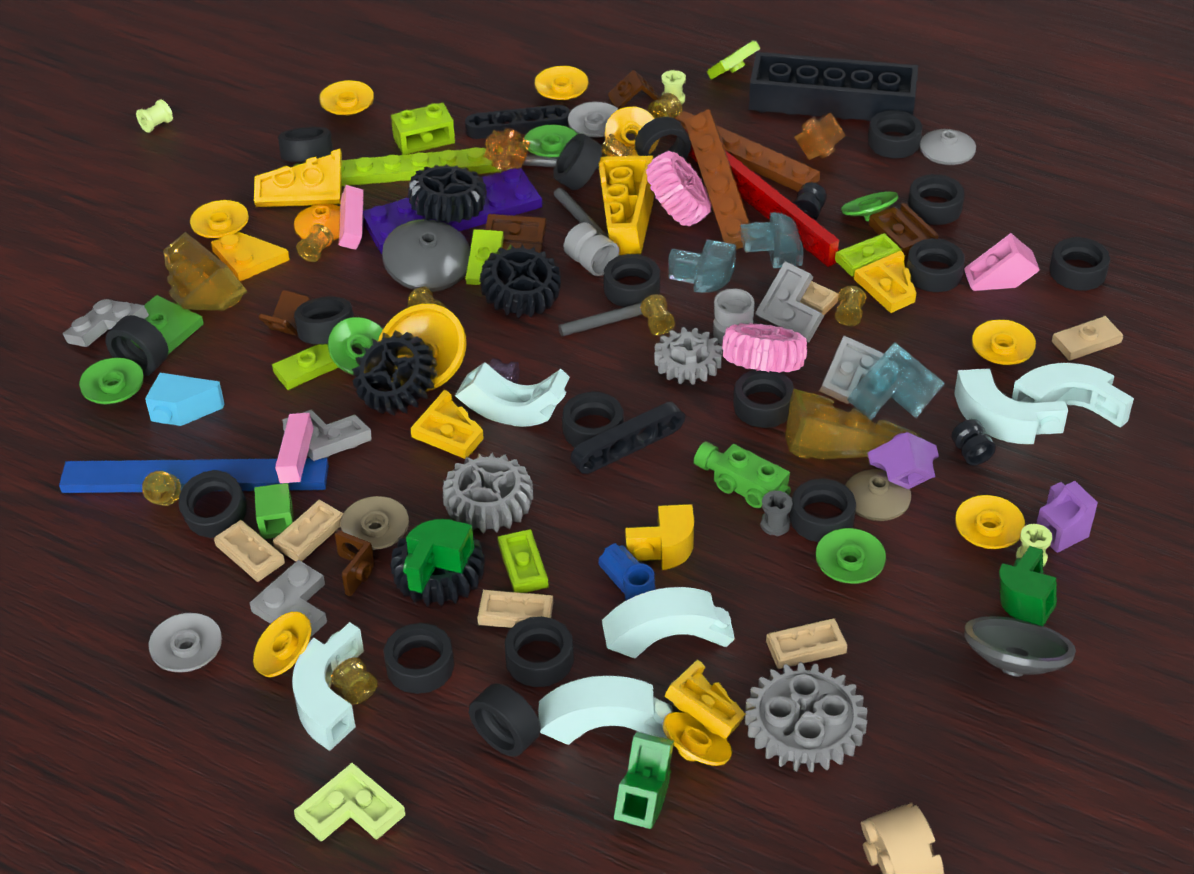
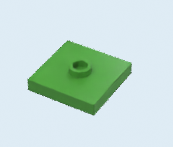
M158 295L144 305L149 314L145 320L153 324L161 332L168 345V354L204 324L202 316ZM132 341V343L136 347L140 348L135 342Z

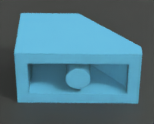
M159 373L145 398L152 422L177 426L185 425L221 410L225 405L219 381Z

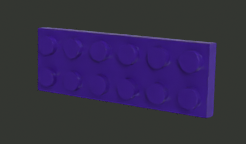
M521 167L511 168L489 176H482L483 183L486 184L485 189L487 190L483 211L479 212V216H472L471 220L462 219L460 223L450 221L448 225L458 231L486 224L488 214L514 216L542 208V198ZM404 198L396 202L364 210L362 221L379 252L382 254L387 236L396 227L409 221L426 218L425 215H417V212L411 209L409 198Z

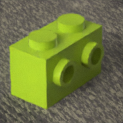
M444 103L430 104L426 107L404 110L391 115L393 137L402 155L455 143L453 119Z

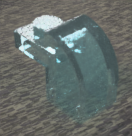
M770 213V222L741 224L740 235L745 252L769 250L773 268H781L785 261L794 266L803 265L804 251L795 221L789 216L782 213Z
M707 239L701 254L672 249L669 254L668 279L693 283L694 292L706 293L719 290L730 281L735 269L736 245Z

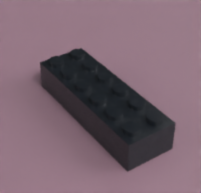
M756 52L750 81L749 110L779 112L789 115L802 114L814 117L860 119L869 122L878 113L890 110L904 111L913 115L918 65Z

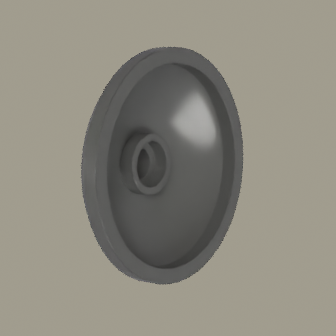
M427 219L413 220L396 227L387 236L383 245L382 259L389 275L401 285L423 292L441 291L454 286L465 277L470 246L466 238L457 229L446 223H437L436 220Z
M998 616L975 618L968 621L965 625L964 637L970 647L987 662L1002 669L1008 675H1037L1059 670L1070 664L1075 657L1076 648L1074 644L1062 634L1045 626L1035 625L1015 618Z

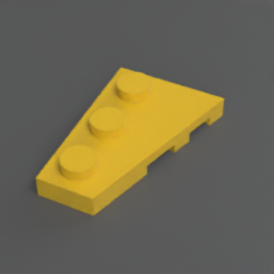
M341 149L331 151L330 155L318 159L316 156L306 159V163L291 168L285 166L255 176V206L277 207L340 204Z

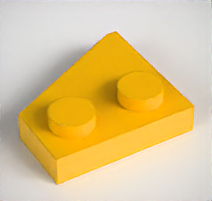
M241 232L227 234L211 242L212 251L239 282L290 260L287 249Z
M901 250L855 270L854 280L890 313L915 303L916 299L914 284L910 281L911 275L909 269L905 267V256Z
M446 390L437 397L411 427L412 438L464 459L469 457L484 439L483 429L468 417V413L462 406H456L452 401L451 394Z
M697 659L670 685L664 697L672 701L677 709L689 713L703 723L708 731L720 735L726 740L739 726L745 713L736 702L729 698L726 690L719 682L711 685L702 675L706 667Z

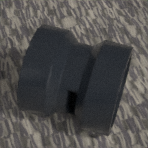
M805 183L801 186L793 203L808 216L817 220L821 208L826 202L827 194L825 189L819 184Z
M976 419L963 421L952 432L951 438L957 448L962 449L961 453L970 465L982 464L988 461L995 453L996 446L988 435H985L984 427Z

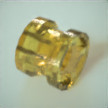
M668 92L664 93L659 100L651 102L648 105V112L654 118H676L682 113V105L674 94Z
M154 471L144 479L142 492L149 502L168 506L179 499L181 484L175 475L164 471Z
M353 657L341 662L332 672L331 681L338 690H342L343 698L350 704L362 703L377 688V679L370 672H366V665L359 658Z

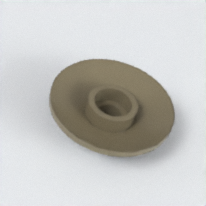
M871 469L861 471L853 475L845 485L854 494L856 501L855 514L868 520L888 521L904 514L911 503L910 489L889 482L887 472L884 470Z
M374 496L361 499L349 506L342 515L340 526L342 532L370 542L372 550H377L395 544L405 535L409 527V517L405 507L398 501L388 497Z

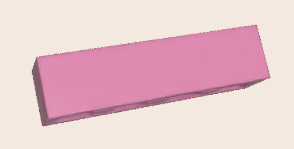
M346 185L340 202L339 245L356 250L362 238L363 189Z
M310 413L289 414L275 466L280 483L301 482L314 429Z

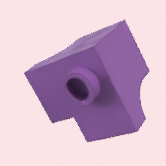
M909 432L897 434L891 441L867 453L870 465L886 471L888 481L903 488L910 489L935 477L933 460L939 457L937 446Z
M1076 481L1067 485L1059 482L1051 486L1047 504L1039 510L1037 524L1043 525L1052 533L1050 546L1057 553L1088 538L1098 502Z

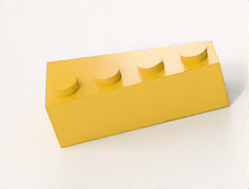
M653 156L601 157L599 172L609 239L619 247V255H641L655 196V193L650 189L651 184L647 181L648 176L646 174L647 165L652 162Z

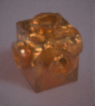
M830 112L818 119L814 116L801 125L803 130L795 136V139L809 160L819 155L823 159L836 150L834 145L846 135Z
M505 128L504 131L493 130V133L486 140V151L483 157L491 160L493 167L503 171H507L508 168H521L527 157V151L531 142L520 137L521 133L510 128Z

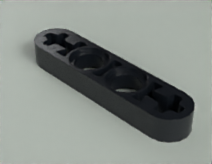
M551 105L475 113L467 116L465 119L466 134L470 138L482 139L527 134L530 130L544 125L569 127L568 115L570 109L563 105Z
M673 402L664 403L580 443L571 453V462L581 473H592L675 433L682 427L685 421V414Z

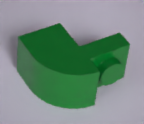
M435 519L421 523L410 531L406 537L408 555L403 567L404 574H407L409 590L422 593L435 567L462 574L474 550L472 525L449 519Z
M1029 546L1023 557L1017 558L1014 566L1002 563L1000 567V601L1003 609L1012 617L1039 626H1044L1057 605V578L1043 574V549Z
M636 732L633 736L628 771L619 784L614 820L649 829L653 827L660 814L671 776L669 767L674 740Z

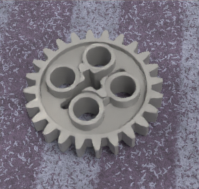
M799 662L797 671H792L785 664L783 674L780 675L772 669L770 670L769 680L760 677L758 688H751L750 698L746 700L745 725H748V737L755 738L756 749L766 747V759L778 755L779 766L781 767L789 760L793 761L794 771L800 768L801 763L807 764L810 772L814 771L815 763H820L825 770H829L831 759L841 765L843 764L844 754L853 757L855 746L862 745L863 734H866L867 708L863 707L864 697L863 695H855V684L844 686L846 677L844 674L835 679L832 678V668H828L824 673H820L818 664L814 663L811 670L808 671L805 670L803 663Z

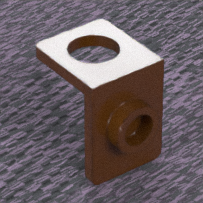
M635 70L619 81L608 93L611 102L618 109H621L640 90H643L656 102L660 100L654 87Z
M284 290L280 295L273 316L260 313L258 318L270 329L297 336L294 312L297 307L309 301L310 298Z
M337 531L335 539L338 555L351 561L343 571L342 579L345 594L352 596L359 585L369 578L372 568L375 566L372 545L368 541L342 531ZM345 543L354 545L359 552L357 554L351 552Z

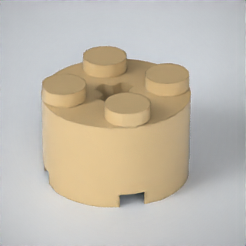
M913 803L903 805L861 822V827L867 842L863 843L866 857L871 866L878 864L883 874H944L940 854L932 857L933 848L931 843L936 841L927 820L917 805L913 806Z

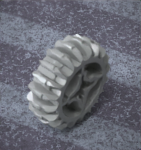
M493 452L489 457H482L478 454L477 459L472 460L466 457L464 464L455 463L454 471H448L442 488L443 504L450 519L472 525V530L480 528L483 534L487 529H494L497 533L501 526L510 529L512 521L521 523L523 515L528 514L533 500L532 480L526 468L520 466L517 459L509 461L506 454L496 458Z

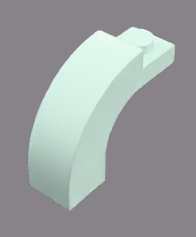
M484 362L466 375L455 396L470 409L492 421L518 427L534 426L550 419L556 405L566 394L564 388L570 377L560 369L538 384L520 385L505 379Z
M1056 363L1033 369L1015 382L1012 399L1019 402L1065 401L1066 405L1085 407L1120 428L1128 422L1134 400L1133 397L1112 386L1114 375L1092 366L1076 363Z
M990 369L958 370L954 392L958 407L967 420L976 419L980 421L985 429V434L1006 442L1034 444L1036 435L1064 432L1068 414L1065 401L1019 402L1005 396L997 389Z
M670 587L648 591L623 602L602 619L607 648L632 658L638 657L657 640L672 635H695L727 647L735 640L728 611L713 605L710 592L696 588Z
M350 622L339 632H335L325 645L313 638L308 643L305 651L299 655L293 671V691L302 725L314 740L329 751L356 727L352 705L330 689L333 680L364 652L361 631Z
M620 676L588 677L561 685L539 701L540 733L569 745L591 729L602 726H623L641 733L668 739L663 731L662 723L665 717L673 712L672 705L653 697V685L647 682Z

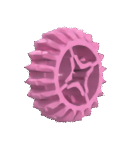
M667 151L655 157L647 165L646 174L648 176L647 181L651 184L650 189L655 193V198L659 200L661 207H664L668 215H672L675 221L690 227L706 218V215L711 212L710 208L712 205L707 189L703 185L702 179L697 175V171L693 170L690 163H687L684 157L679 156L675 152Z
M753 323L734 324L726 328L725 336H723V357L736 366H743L746 369L751 368L756 371L762 370L778 373L782 371H796L804 366L808 350L807 339L799 332H794L792 329H784L783 327Z

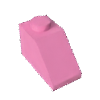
M1012 233L964 268L970 288L974 291L1016 288L1040 270L1033 251Z

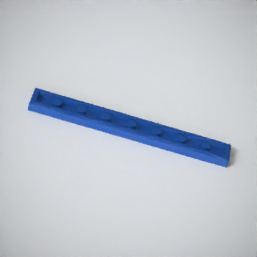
M306 458L301 482L288 483L289 489L326 490L329 468L328 459L321 458L313 461L311 458ZM277 459L65 461L59 487L61 493L181 492L183 486L192 477L202 472L213 470L227 472L233 476L242 491H255L254 487L282 483L279 482L275 468Z

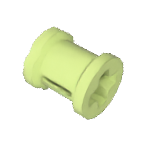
M670 70L663 73L662 83L664 84V92L662 93V102L665 105L678 106L685 102L683 84L686 82V76L683 72Z
M162 99L156 101L154 106L146 110L139 109L136 111L137 120L142 129L147 133L153 131L155 126L163 122L169 123L173 120L170 107Z
M1040 524L1026 525L1020 533L1022 545L1016 552V558H1022L1029 546L1043 549L1044 567L1048 559L1046 549L1052 542V533L1048 528Z

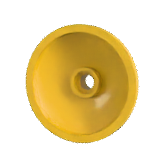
M418 304L402 310L386 324L380 334L378 342L382 340L383 333L392 337L395 330L402 335L409 332L414 337L421 338L425 345L431 348L433 357L437 361L435 370L438 377L431 379L435 387L433 389L446 383L457 372L466 352V334L461 322L450 310L436 304ZM399 355V356H397L398 358H402V357H405V356H406L407 359L413 357V356H410V355Z

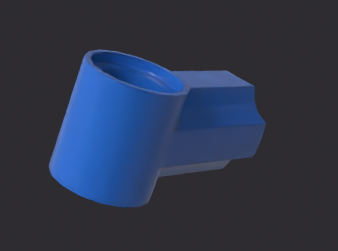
M614 543L605 548L604 553L599 557V566L625 594V601L639 594L656 590L654 571L650 566L639 563L624 545L619 546Z

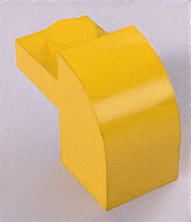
M692 504L658 506V527L625 528L626 549L637 561L661 560L662 570L671 569L684 563L693 550L694 515Z

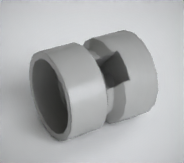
M586 222L574 226L566 236L563 245L564 251L569 257L579 262L582 267L595 276L604 275V268L607 263L619 256L618 245Z
M734 288L726 289L716 295L714 300L713 336L718 339V343L722 344L726 328L734 324L753 323L755 302L750 293Z

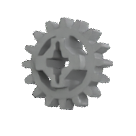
M683 327L681 333L678 334L671 330L670 337L661 336L660 343L655 344L654 364L658 366L660 374L667 372V380H671L674 377L678 378V384H682L684 380H689L691 384H695L697 378L706 382L707 374L715 376L717 368H721L722 346H718L717 338L709 339V332H704L702 335L698 334V328H694L692 332H687L686 328Z

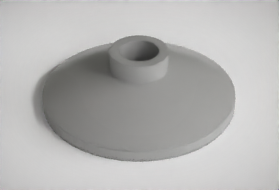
M604 102L584 103L571 110L568 115V124L578 134L584 133L588 137L605 136V126L608 119L619 109Z
M938 129L923 136L920 142V150L927 159L935 163L958 165L973 158L976 152V144L970 136L963 132L952 129Z
M183 613L172 616L159 624L151 634L149 640L151 658L159 667L167 671L188 672L196 670L209 663L219 652L222 644L221 631L213 619L203 614Z

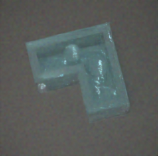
M894 342L858 383L847 400L871 420L891 398L917 418L945 383Z

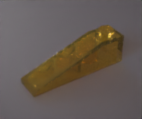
M188 233L182 234L163 250L165 267L170 274L167 277L168 283L172 288L169 290L170 297L183 309L225 311L228 307L236 305L247 292L229 267Z
M793 389L785 438L789 451L800 458L837 459L868 457L867 453L891 441L897 434L909 432L922 438L921 434L886 420H879L877 423H874L862 414L863 411L852 408L851 412H846L833 407L834 400L827 397Z

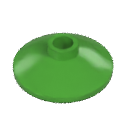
M544 125L530 130L524 137V145L529 152L535 155L559 157L566 144L577 133L571 128L561 125Z
M887 191L866 195L848 202L841 208V211L844 215L864 216L865 221H869L870 215L881 212L896 202L899 198L898 193Z
M352 317L342 320L333 328L328 339V351L333 362L341 370L353 375L352 369L359 366L356 363V357H363L365 355L362 347L370 348L373 346L372 338L378 341L383 329L375 322L366 318ZM352 348H359L362 354L354 353Z
M109 358L88 367L80 378L79 386L81 393L86 399L99 404H113L124 401L136 394L142 387L144 375L141 367L132 360Z
M843 528L829 532L819 541L816 548V561L820 569L830 578L843 583L857 584L870 581L881 573L885 566L886 552L881 542L870 533L859 529Z

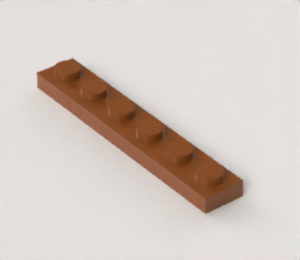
M710 109L685 119L684 123L728 252H733L756 242Z
M683 111L674 119L678 120L683 128L686 129L684 120L694 115ZM717 126L724 149L751 171L797 192L805 183H817L819 181L820 171Z

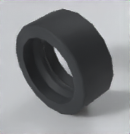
M890 110L878 113L871 119L869 124V147L883 157L905 158L911 156L918 151L922 135L921 121L914 115L904 111ZM899 132L905 134L906 136L894 137L886 135L884 133Z
M659 117L646 123L638 131L635 139V150L639 156H653L655 158L662 154H649V150L655 141L663 136L677 135L674 144L665 152H675L686 159L691 150V141L678 120L672 117Z
M295 128L282 132L278 137L280 156L285 161L306 162V159L315 156L318 159L330 155L331 151H333L331 131L327 128Z
M584 133L574 136L566 144L556 161L553 175L555 180L571 190H578L589 181L600 162L602 146Z
M929 174L917 178L911 184L908 206L925 223L930 225L948 224L958 219L961 215L964 202V188L955 179L940 174ZM939 196L947 199L949 202L934 203L925 200L923 197Z
M1084 237L1063 239L1053 249L1049 266L1050 274L1058 284L1065 288L1091 290L1104 283L1110 264V255L1108 250L1095 240ZM1071 259L1082 260L1092 264L1094 267L1079 268L1065 261Z
M934 238L921 240L915 243L908 253L907 268L911 275L910 281L916 287L925 291H949L957 287L962 280L965 256L962 250L952 242ZM938 261L947 264L949 268L941 270L930 269L921 263Z
M639 254L617 256L609 261L604 268V293L608 300L618 306L626 307L645 302L648 305L656 300L660 293V268L655 261L647 256ZM627 276H637L647 280L639 285H625L617 282L620 278Z
M340 297L315 298L304 302L294 312L299 338L311 344H328L333 328L342 320L354 317L351 303Z
M134 315L124 316L106 334L105 342L113 358H126L136 362L141 367L144 376H149L168 356L169 349L165 338L153 324L143 318ZM132 341L135 342L142 350H140L139 348H137V347L132 343Z
M751 370L744 373L736 381L733 406L735 414L743 422L755 427L768 428L785 423L792 416L795 389L793 382L786 375L773 371ZM755 392H769L779 396L782 400L774 404L764 405L749 400L747 396Z
M602 392L578 394L571 398L563 407V434L566 441L573 447L624 423V411L620 402ZM588 415H600L611 421L604 427L585 428L575 423L576 420Z
M217 470L206 471L192 477L183 486L179 495V510L188 527L199 536L213 538L238 521H243L247 512V500L240 485L233 476L227 472ZM222 490L231 494L232 500L230 505L224 512L215 517L203 518L196 516L194 513L197 501L207 493Z
M812 479L801 484L794 491L792 497V509L790 511L792 527L799 535L815 542H819L826 534L834 530L853 528L856 511L854 494L847 486L830 479ZM824 502L838 507L843 513L835 518L821 519L808 514L803 508L812 503Z
M540 616L522 620L508 631L504 641L507 669L514 679L524 685L543 687L555 684L570 672L574 662L572 635L564 624L552 618ZM533 641L551 642L560 648V653L555 658L546 662H530L518 656V651L524 645Z
M409 624L396 630L387 639L384 647L387 676L395 687L409 693H427L443 686L451 677L454 669L451 639L444 630L432 624ZM413 648H432L439 652L441 656L433 665L422 669L405 668L398 664L399 657L404 652Z
M491 684L469 705L470 719L477 732L489 745L507 756L517 757L522 754L540 736L541 726L532 707L516 691L503 684Z

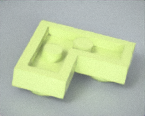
M351 763L296 808L294 814L296 820L321 842L350 817L377 840L405 816V809L395 798Z

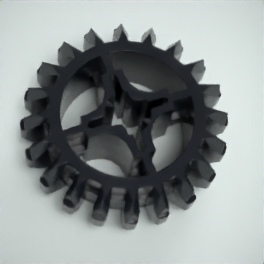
M447 164L445 166L434 165L433 168L424 167L423 171H416V175L411 177L408 198L411 209L415 210L419 216L425 215L427 220L435 219L437 223L440 221H446L448 224L450 221L460 223L462 219L471 220L472 216H479V212L484 209L487 190L485 189L486 184L483 183V178L478 176L477 172H469L468 168H458V165L454 167Z
M510 244L507 250L499 247L496 253H490L488 260H485L482 265V273H480L479 279L482 295L486 296L487 304H494L495 311L504 309L506 316L510 313H516L519 319L522 314H527L530 318L534 312L542 315L545 308L551 309L554 301L559 296L561 287L559 267L555 266L554 258H547L545 251L537 253L535 246L530 250L525 249L523 244L520 248H514Z
M395 330L392 337L383 333L382 340L379 342L372 338L373 346L370 348L362 347L365 355L363 357H356V363L359 366L352 369L353 375L356 377L352 382L357 389V395L361 400L365 401L364 403L369 408L375 409L378 413L382 414L387 411L395 416L398 409L407 414L408 406L411 404L418 408L417 400L421 397L428 399V394L425 391L435 388L431 379L438 377L435 370L437 361L433 357V351L428 345H425L421 338L414 337L409 332L402 335ZM399 355H410V356H413V357L407 359L406 356H405V357H402V358H398L397 356H399ZM383 387L384 389L392 388V391L384 392L378 391L376 389Z
M473 536L474 550L462 574L435 567L423 592L420 593L409 590L407 574L403 572L404 562L408 555L406 538H400L397 548L393 549L392 563L390 564L396 587L400 588L404 597L411 596L414 604L423 599L427 607L432 602H438L442 607L447 600H451L456 604L458 596L468 598L470 589H477L479 580L483 579L484 575L483 565L485 564L484 554H482L479 540H475Z

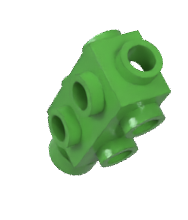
M705 441L700 445L695 454L694 465L706 471L709 469L715 471L714 482L717 483L721 491L727 494L734 491L744 496L746 502L754 508L762 506V498L768 492L782 491L790 495L791 488L788 486L789 471L735 444H732L723 454L719 452L717 446Z

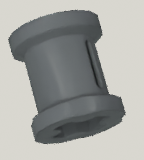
M782 491L766 493L762 498L764 514L762 515L760 526L769 535H783L789 531L791 519L788 513L792 509V499L787 493Z

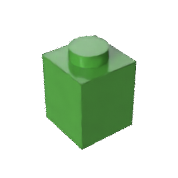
M288 483L254 487L256 519L260 536L264 539L276 538L294 522L293 504Z

